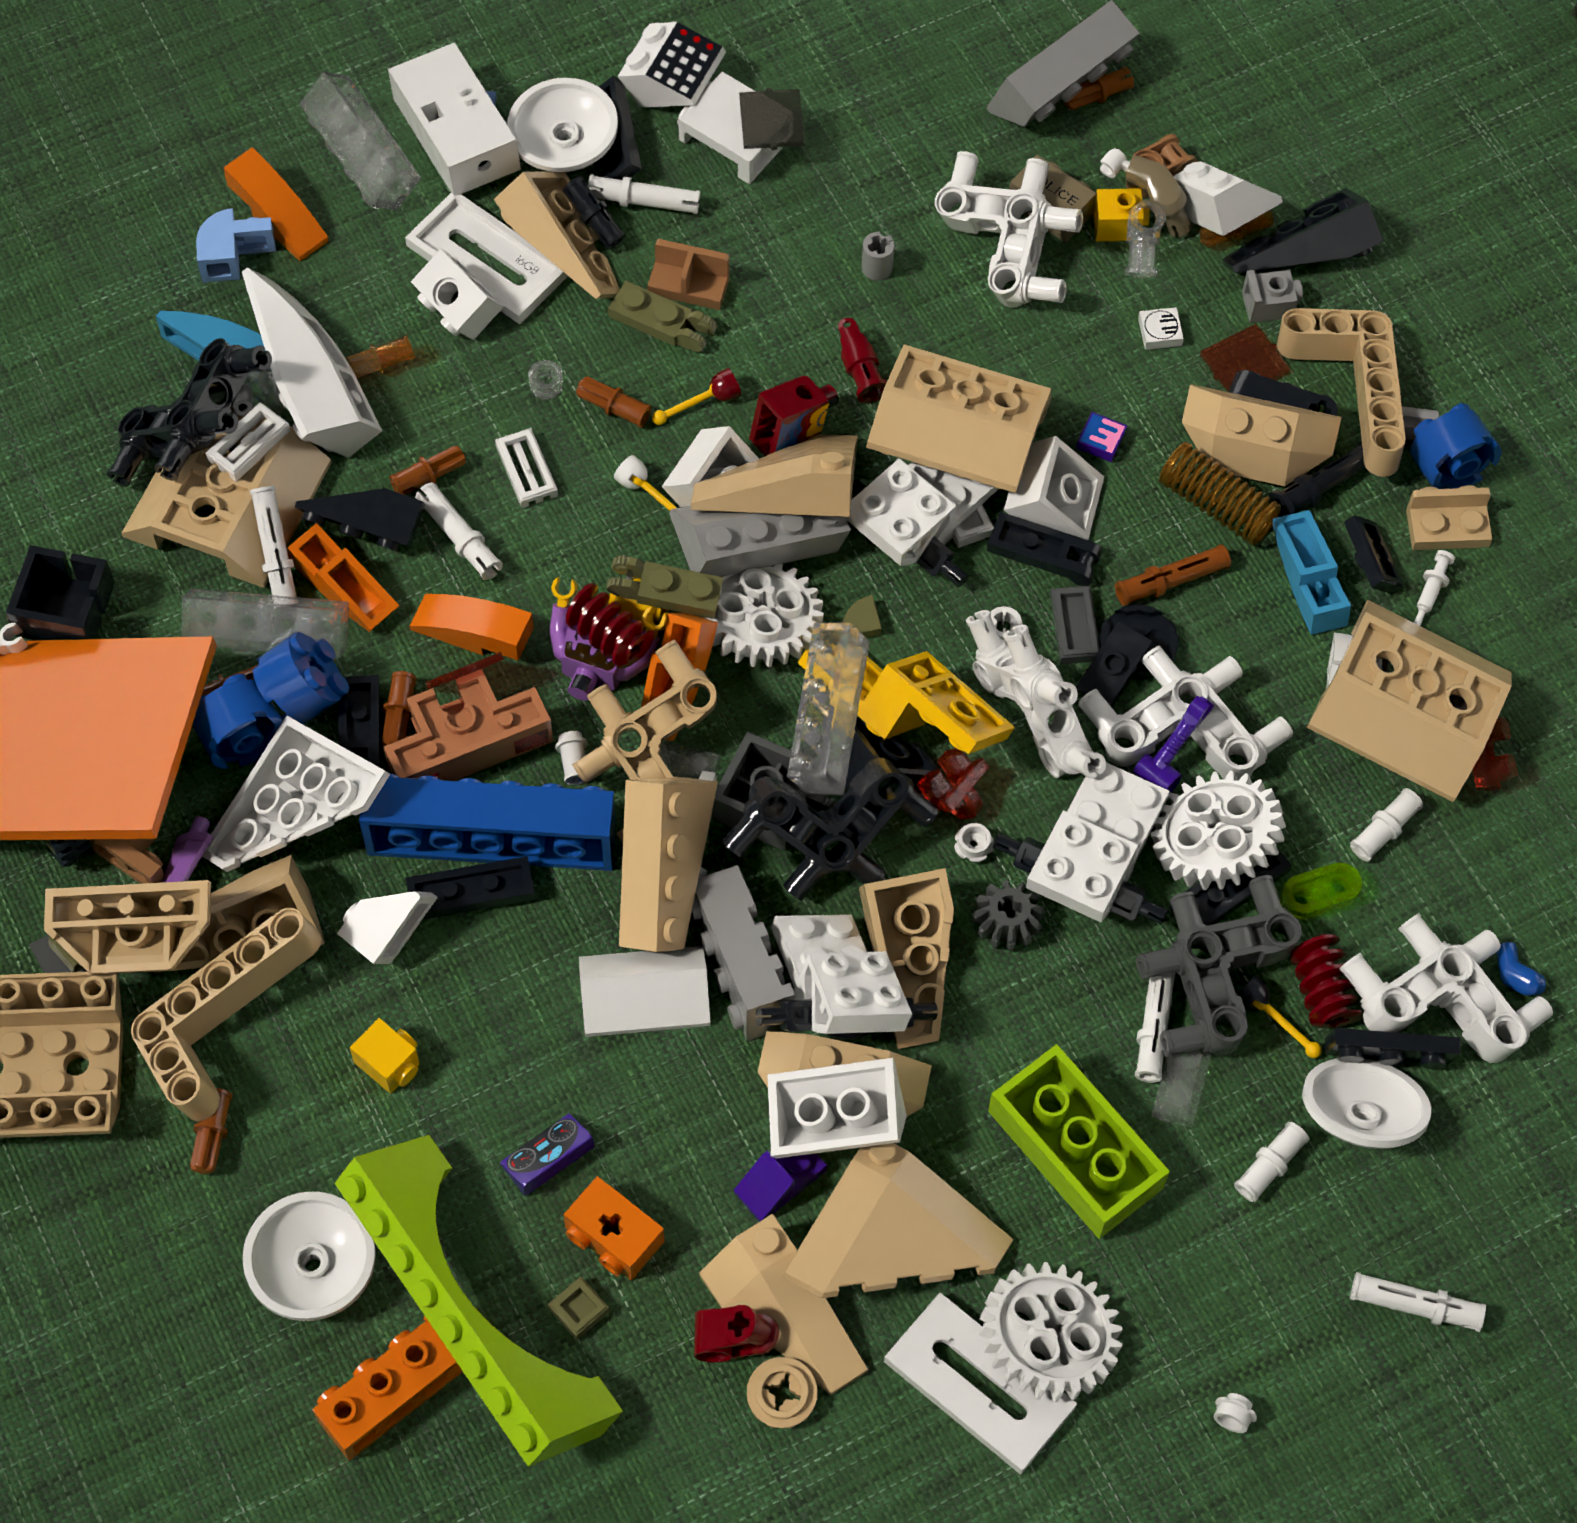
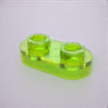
M1333 863L1293 876L1285 883L1281 893L1282 907L1291 912V915L1295 918L1307 919L1348 906L1357 899L1362 888L1361 875L1356 868L1347 863ZM1340 884L1346 891L1338 892L1334 890L1332 885ZM1303 896L1307 899L1308 903L1299 904L1294 897Z

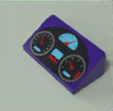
M568 1113L503 1159L500 1165L523 1195L527 1196L593 1149L594 1139Z

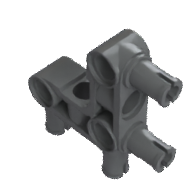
M1271 875L1254 878L1248 884L1258 915L1208 926L1203 924L1193 892H1183L1173 896L1170 904L1180 931L1175 942L1171 944L1170 948L1137 955L1136 965L1141 979L1174 972L1181 977L1195 1021V1025L1161 1032L1160 1041L1166 1057L1200 1049L1204 1053L1227 1056L1238 1048L1248 1025L1242 999L1240 996H1236L1228 971L1251 965L1260 968L1284 961L1291 955L1302 934L1298 919L1291 915V912L1286 908H1282ZM1271 932L1281 933L1285 936L1287 942L1276 941L1272 937ZM1191 950H1203L1207 953L1209 959H1199L1193 955ZM1216 1026H1227L1231 1029L1234 1036L1226 1037L1221 1035L1217 1031Z

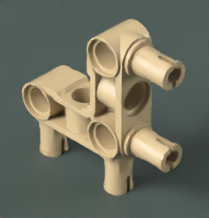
M676 640L670 641L655 652L674 681L672 688L631 714V712L626 713L607 684L598 687L587 695V698L606 727L603 729L605 732L604 739L601 740L603 745L572 764L584 784H587L615 765L617 768L622 767L630 780L674 778L659 756L662 742L685 727L691 729L699 724L714 710L717 704V693L714 685L709 681L703 670L700 671L699 668L694 669ZM702 687L709 692L710 700L705 706L694 707L689 704L687 695L693 688ZM627 731H634L642 738L640 747L632 752H626L618 745L620 736ZM624 828L616 833L622 843Z

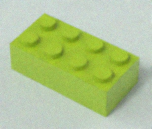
M1057 1044L991 1094L988 1112L1098 1239H1101L1164 1189L1170 1171Z

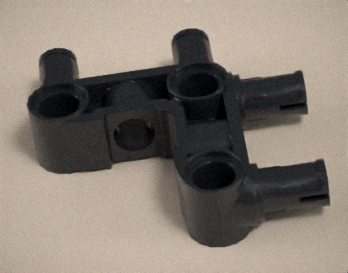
M223 338L212 341L201 353L199 361L191 373L192 377L182 395L171 405L160 407L156 405L137 407L123 417L117 431L121 435L119 441L121 450L106 475L110 479L114 478V483L127 487L130 485L131 479L142 460L160 457L158 463L154 466V470L157 473L161 472L160 476L167 480H177L190 454L206 448L214 440L216 434H230L237 429L238 417L235 413H230L232 411L230 407L250 372L265 371L271 366V353L268 350L264 351L265 347L261 345L244 348L241 345H230Z
M877 758L865 765L849 783L850 789L835 807L826 811H816L805 802L798 791L774 777L765 776L759 778L749 789V800L745 803V808L743 809L745 814L722 842H724L728 849L742 858L744 853L764 830L769 831L771 829L805 856V859L783 883L784 888L791 895L803 901L824 874L829 875L834 873V871L848 872L863 884L882 881L885 876L884 869L863 854L862 851L898 809L923 827H926L935 819L938 808L914 789L912 779L898 770L890 760ZM892 777L889 784H887L885 787L878 788L881 781H883L885 778ZM779 796L775 804L765 807L767 800L771 797ZM839 841L833 849L825 851L827 845L831 842Z

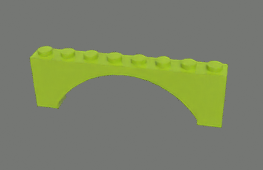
M430 1135L354 1157L334 1184L526 1465L530 1467L601 1437L623 1410L600 1377L587 1378L565 1371L535 1357L510 1341L478 1312L453 1277L443 1255L436 1224V1201L439 1185L451 1171L452 1166Z

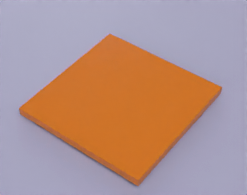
M213 636L25 641L28 646L19 653L10 652L6 655L0 654V840L157 839L217 648Z

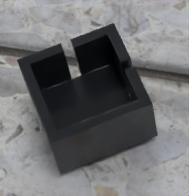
M30 545L5 613L9 623H17L23 630L16 637L36 641L96 639L102 622L99 613H105L115 585L107 560L72 553L70 562L76 575V580L72 579L73 573L65 552Z

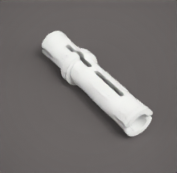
M590 174L588 186H591L590 190L598 199L620 202V206L627 207L628 204H636L698 214L699 203L695 202L700 200L701 191L699 190L692 191L632 182L630 177H623V180Z
M428 483L422 486L420 489L427 496L424 497L418 491L415 498L424 502L425 510L456 545V553L461 558H467L483 580L495 577L497 573L493 570L492 566L501 571L503 563L486 546L485 537L481 532H477V530H473L435 483Z
M275 486L250 490V495H252L258 532L266 563L262 565L263 573H268L274 602L273 607L298 603L291 572L294 563L293 559L288 558L275 495Z
M1175 972L1149 978L1143 1027L1138 1031L1136 1041L1140 1048L1135 1077L1143 1082L1157 1083L1162 1079L1161 1072L1164 1052L1161 1046L1160 1034L1168 1029Z
M1356 1272L1354 1276L1350 1300H1358L1430 1318L1431 1324L1440 1326L1442 1322L1473 1329L1476 1332H1480L1486 1312V1304H1478L1448 1296V1291L1439 1289L1437 1293L1363 1275L1359 1272Z

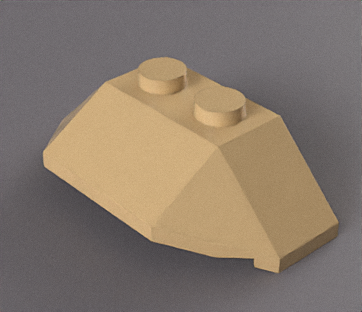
M1190 384L1182 424L1194 445L1198 448L1199 453H1205V461L1212 458V466L1216 463L1220 464L1219 471L1222 468H1227V474L1233 472L1235 476L1286 486L1299 475L1305 474L1333 456L1342 417Z
M209 880L45 889L44 931L92 975L174 971L210 924L211 882Z
M766 1031L758 1074L768 1088L767 1075L893 1058L896 1064L907 1118L921 1110L924 1106L932 1066L888 1050L805 1033Z

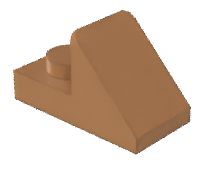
M89 839L95 853L138 883H162L164 877L163 863L156 855L146 850L155 839Z

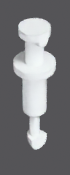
M1439 550L1434 558L1437 561L1434 570H1426L1424 572L1423 579L1426 581V584L1416 605L1419 612L1413 622L1419 626L1425 614L1431 612L1440 589L1448 586L1450 580L1445 575L1448 565L1453 564L1455 556L1450 552Z

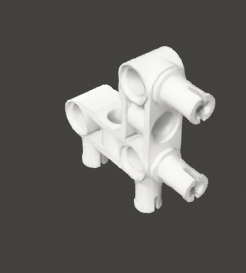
M958 152L951 181L947 182L937 193L935 207L947 226L953 230L977 234L979 231L1001 233L997 252L991 257L988 284L995 296L1004 306L1009 308L1029 303L1032 299L1063 303L1067 288L1064 279L1035 277L1045 233L1049 229L1079 233L1083 224L1081 209L1052 207L1046 201L1043 190L1049 165L1044 160L1028 159L1021 189L1010 190L973 186L979 158L974 153ZM961 204L958 210L950 212L953 206ZM1032 211L1028 218L1019 220L1025 212ZM1016 280L1011 288L1002 290L1007 282Z
M981 610L974 613L977 620L974 619V616H969L966 619V623L978 647L975 657L977 661L973 663V670L979 683L987 692L1001 698L1007 697L1012 699L1020 706L1034 735L1033 739L1038 748L1040 759L1047 771L1055 778H1059L1066 773H1082L1088 778L1097 777L1096 773L1101 775L1106 769V760L1103 755L1091 750L1072 706L1077 700V689L1073 684L1063 682L1056 666L1049 659L1037 653L1029 634L1028 626L1022 624L1012 627L1014 635H1012L1011 631L1007 630L1003 634L1004 640H1002L998 635L989 610ZM1054 712L1053 720L1048 724L1049 717Z
M1156 646L1142 658V663L1162 686L1160 690L1123 715H1117L1097 689L1087 693L1078 704L1098 728V739L1105 747V754L1108 760L1120 767L1134 764L1147 753L1150 755L1155 751L1157 744L1168 738L1176 730L1175 728L1190 705L1180 700L1179 696L1182 694H1189L1194 698L1196 696H1203L1214 704L1212 711L1195 728L1191 736L1205 752V760L1223 779H1225L1229 771L1234 772L1237 781L1245 773L1251 777L1253 771L1265 763L1267 754L1289 740L1293 735L1291 726L1281 716L1254 735L1250 734L1219 698L1217 693L1243 675L1240 665L1231 656H1228L1204 674L1194 673L1191 675L1190 672L1180 671L1161 646ZM1127 738L1133 742L1134 746L1123 748L1115 740ZM1229 756H1243L1247 764H1234Z
M1420 913L1410 918L1398 928L1420 956V963L1390 984L1387 981L1383 983L1365 961L1361 953L1340 967V971L1345 974L1362 997L1360 1002L1362 1003L1361 1007L1364 1009L1363 1019L1370 1031L1398 1032L1413 1023L1428 1010L1427 1007L1431 1004L1435 1007L1439 1005L1440 1008H1446L1463 1030L1462 1036L1483 1060L1489 1063H1499L1525 1045L1529 1040L1530 1032L1553 1015L1549 1002L1540 996L1534 998L1515 1012L1481 969L1479 964L1496 953L1501 946L1493 932L1484 930L1464 945L1457 944L1451 946L1450 943L1447 944L1445 941H1440L1421 918ZM1385 1007L1392 1012L1393 1016L1386 1011Z

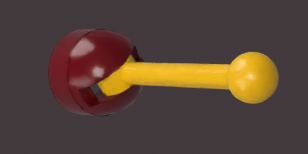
M729 368L722 370L712 377L709 390L666 411H655L652 415V420L656 425H663L666 423L667 418L713 396L720 401L733 400L742 395L739 384Z

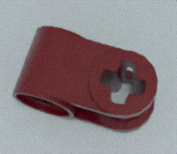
M747 1305L699 1310L695 1313L694 1358L702 1362L719 1363L730 1361L733 1358L765 1354L772 1350L778 1341L779 1325L772 1317L766 1314H757L754 1309Z

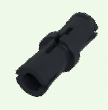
M582 176L574 178L563 188V193L582 215L580 220L584 225H589L594 230L607 250L614 248L624 240L623 238L626 237V234L607 211V204L604 201H599Z

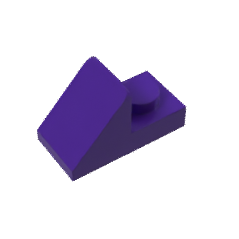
M767 1150L735 1187L734 1193L760 1222L777 1212L827 1171V1165L816 1153L774 1158Z

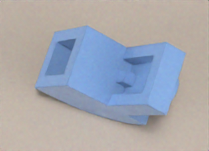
M233 208L219 211L206 219L199 228L196 237L197 263L202 283L239 280V255L276 252V239L271 217H251L245 220H235Z

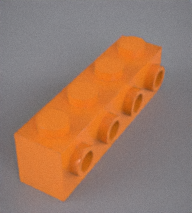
M425 1316L423 1318L425 1322L412 1332L405 1330L398 1334L389 1343V1350L375 1360L371 1357L362 1362L354 1370V1377L343 1386L335 1385L326 1390L318 1398V1405L312 1409L319 1424L348 1461L352 1460L463 1372Z

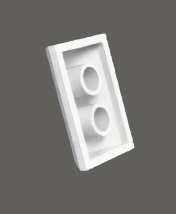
M703 946L684 947L681 950L663 952L639 951L579 957L585 1037L711 1026L707 968Z
M893 1058L767 1075L771 1156L774 1158L898 1143L901 1140L907 1115Z

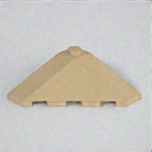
M818 434L808 438L806 441L788 446L763 458L694 484L691 510L850 517L858 436Z
M894 1143L860 1147L784 1272L783 1278L822 1299L838 1296L839 1287L862 1284L863 1292L896 1288L897 1279L920 1275V1282L924 1284L951 1280L955 1275L954 1270L976 1267L978 1276L992 1274L1011 1246L1013 1238L906 1149Z

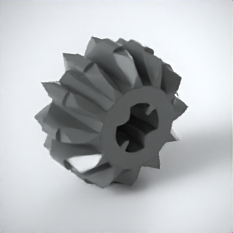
M1006 878L1002 882L1001 890L990 883L987 886L986 895H979L976 899L978 910L973 914V922L981 925L978 930L980 938L992 936L991 946L993 949L999 946L1002 941L1006 942V947L1011 952L1015 949L1016 940L1027 947L1031 942V935H1038L1041 931L1042 924L1039 920L1043 919L1044 909L1042 906L1036 905L1039 900L1036 892L1025 894L1026 885L1024 881L1015 889L1011 888V883ZM1006 912H1010L1011 918H1007Z

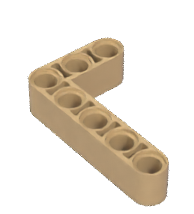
M1296 308L1286 311L1282 317L1277 341L1278 352L1286 358L1297 360L1353 361L1365 467L1376 476L1385 477L1394 474L1399 468L1406 438L1393 328L1390 318L1386 314L1374 310Z
M284 908L274 914L135 1018L131 1027V1035L166 1098L191 1120L204 1121L210 1118L217 1111L220 1103L219 1093L191 1045L318 951L321 945V934L297 909Z

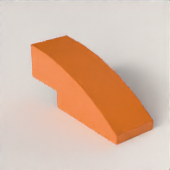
M253 147L223 167L227 186L251 208L253 217H271L275 238L300 262L329 241L327 234L300 198Z
M317 523L287 547L288 558L293 559L294 567L337 608L368 632H371L399 607V604L345 547L341 550Z
M425 594L409 626L412 631L483 655L485 650H489L517 661L534 629L531 612L489 600L449 594Z
M668 613L662 646L672 640H676L694 669L699 668L700 671L703 670L705 673L718 622L687 613ZM656 653L651 654L641 707L671 689L674 683ZM699 687L689 691L687 701L690 705H692ZM678 732L666 740L674 741Z

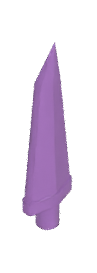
M195 817L189 832L177 837L162 883L188 881L213 838L211 834L206 833L210 826V822L206 818Z

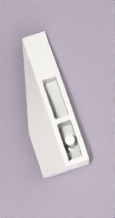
M246 268L242 271L247 292L265 351L268 350L272 356L270 367L274 380L281 392L279 393V399L285 408L289 410L295 422L293 424L294 431L305 442L310 441L323 447L328 452L333 451L349 458L382 432L353 370L336 343L320 323L293 296L270 278Z

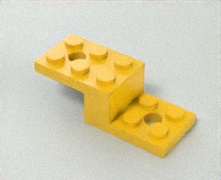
M847 638L805 650L798 661V664L808 672V676L812 681L827 688L837 697V702L843 708L853 711L866 723V727L870 732L884 739L923 726L927 722L938 727L949 737V742L955 748L971 754L1007 740L1015 728L927 651L889 663L882 670Z

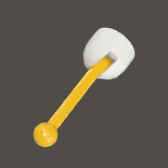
M635 455L626 458L617 468L614 479L622 486L632 490L642 487L669 511L677 508L647 482V468Z

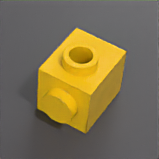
M1141 188L1096 190L1093 210L1095 241H1140L1142 227L1149 225V204L1142 202Z
M380 1018L349 1047L353 1062L390 1094L399 1085L401 1087L407 1085L415 1077L418 1071L417 1066L420 1064L416 1051L418 1046L416 1041L403 1029H399L397 1032L394 1031Z

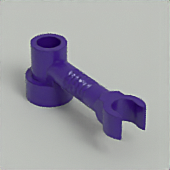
M1196 696L1182 716V720L1175 728L1176 730L1173 731L1169 740L1164 743V746H1162L1156 756L1153 758L1148 753L1145 754L1136 764L1133 773L1144 780L1169 790V794L1172 793L1179 784L1182 774L1171 767L1170 763L1195 728L1212 711L1214 704L1203 696Z

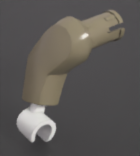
M1119 149L1108 151L1101 159L1102 166L1100 171L1104 175L1114 178L1122 169L1127 172L1126 181L1147 191L1155 213L1163 216L1171 236L1176 237L1177 234L1174 226L1179 237L1186 235L1191 230L1192 224L1184 209L1187 201L1186 194L1165 165L1136 155L1133 156L1131 162L1127 161L1126 156Z

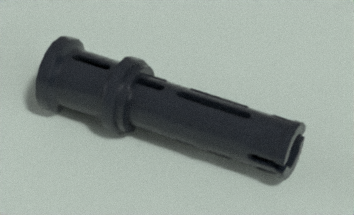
M1362 443L1314 474L1299 475L1289 487L1282 491L1275 490L1269 494V504L1277 501V504L1281 505L1278 517L1298 513L1306 507L1313 508L1317 506L1324 494L1365 470Z

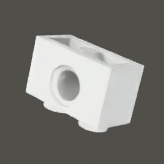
M440 249L411 281L421 292L417 296L420 302L432 312H435L437 309L443 315L440 321L441 324L456 337L462 333L474 340L503 308L502 304L456 257L443 249ZM458 291L457 299L451 303L453 295Z

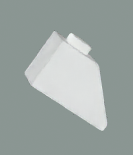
M408 892L360 900L347 910L343 917L344 924L337 934L373 964H391L438 897L432 892Z

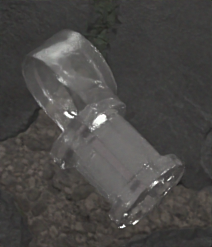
M1151 199L1143 200L1133 206L1129 212L1126 243L1129 245L1128 267L1124 269V275L1128 277L1154 278L1158 275V270L1154 268L1155 247L1160 243V229L1165 223L1166 215L1164 208L1157 201ZM1141 208H1149L1154 212L1156 222L1152 228L1143 227L1138 221V212Z

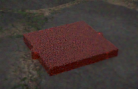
M1256 324L1200 351L1201 357L1214 373L1213 379L1219 380L1227 392L1234 375L1240 370L1253 371L1273 380L1288 374L1290 371L1276 352L1277 346L1268 341Z
M501 652L426 681V686L428 689H431L504 660Z

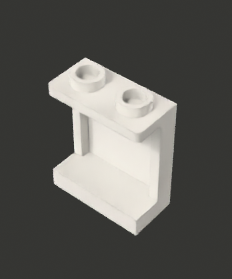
M721 72L713 82L709 81L696 104L685 106L677 119L679 140L686 144L694 137L738 164V178L748 184L758 176L793 137V113L724 72Z

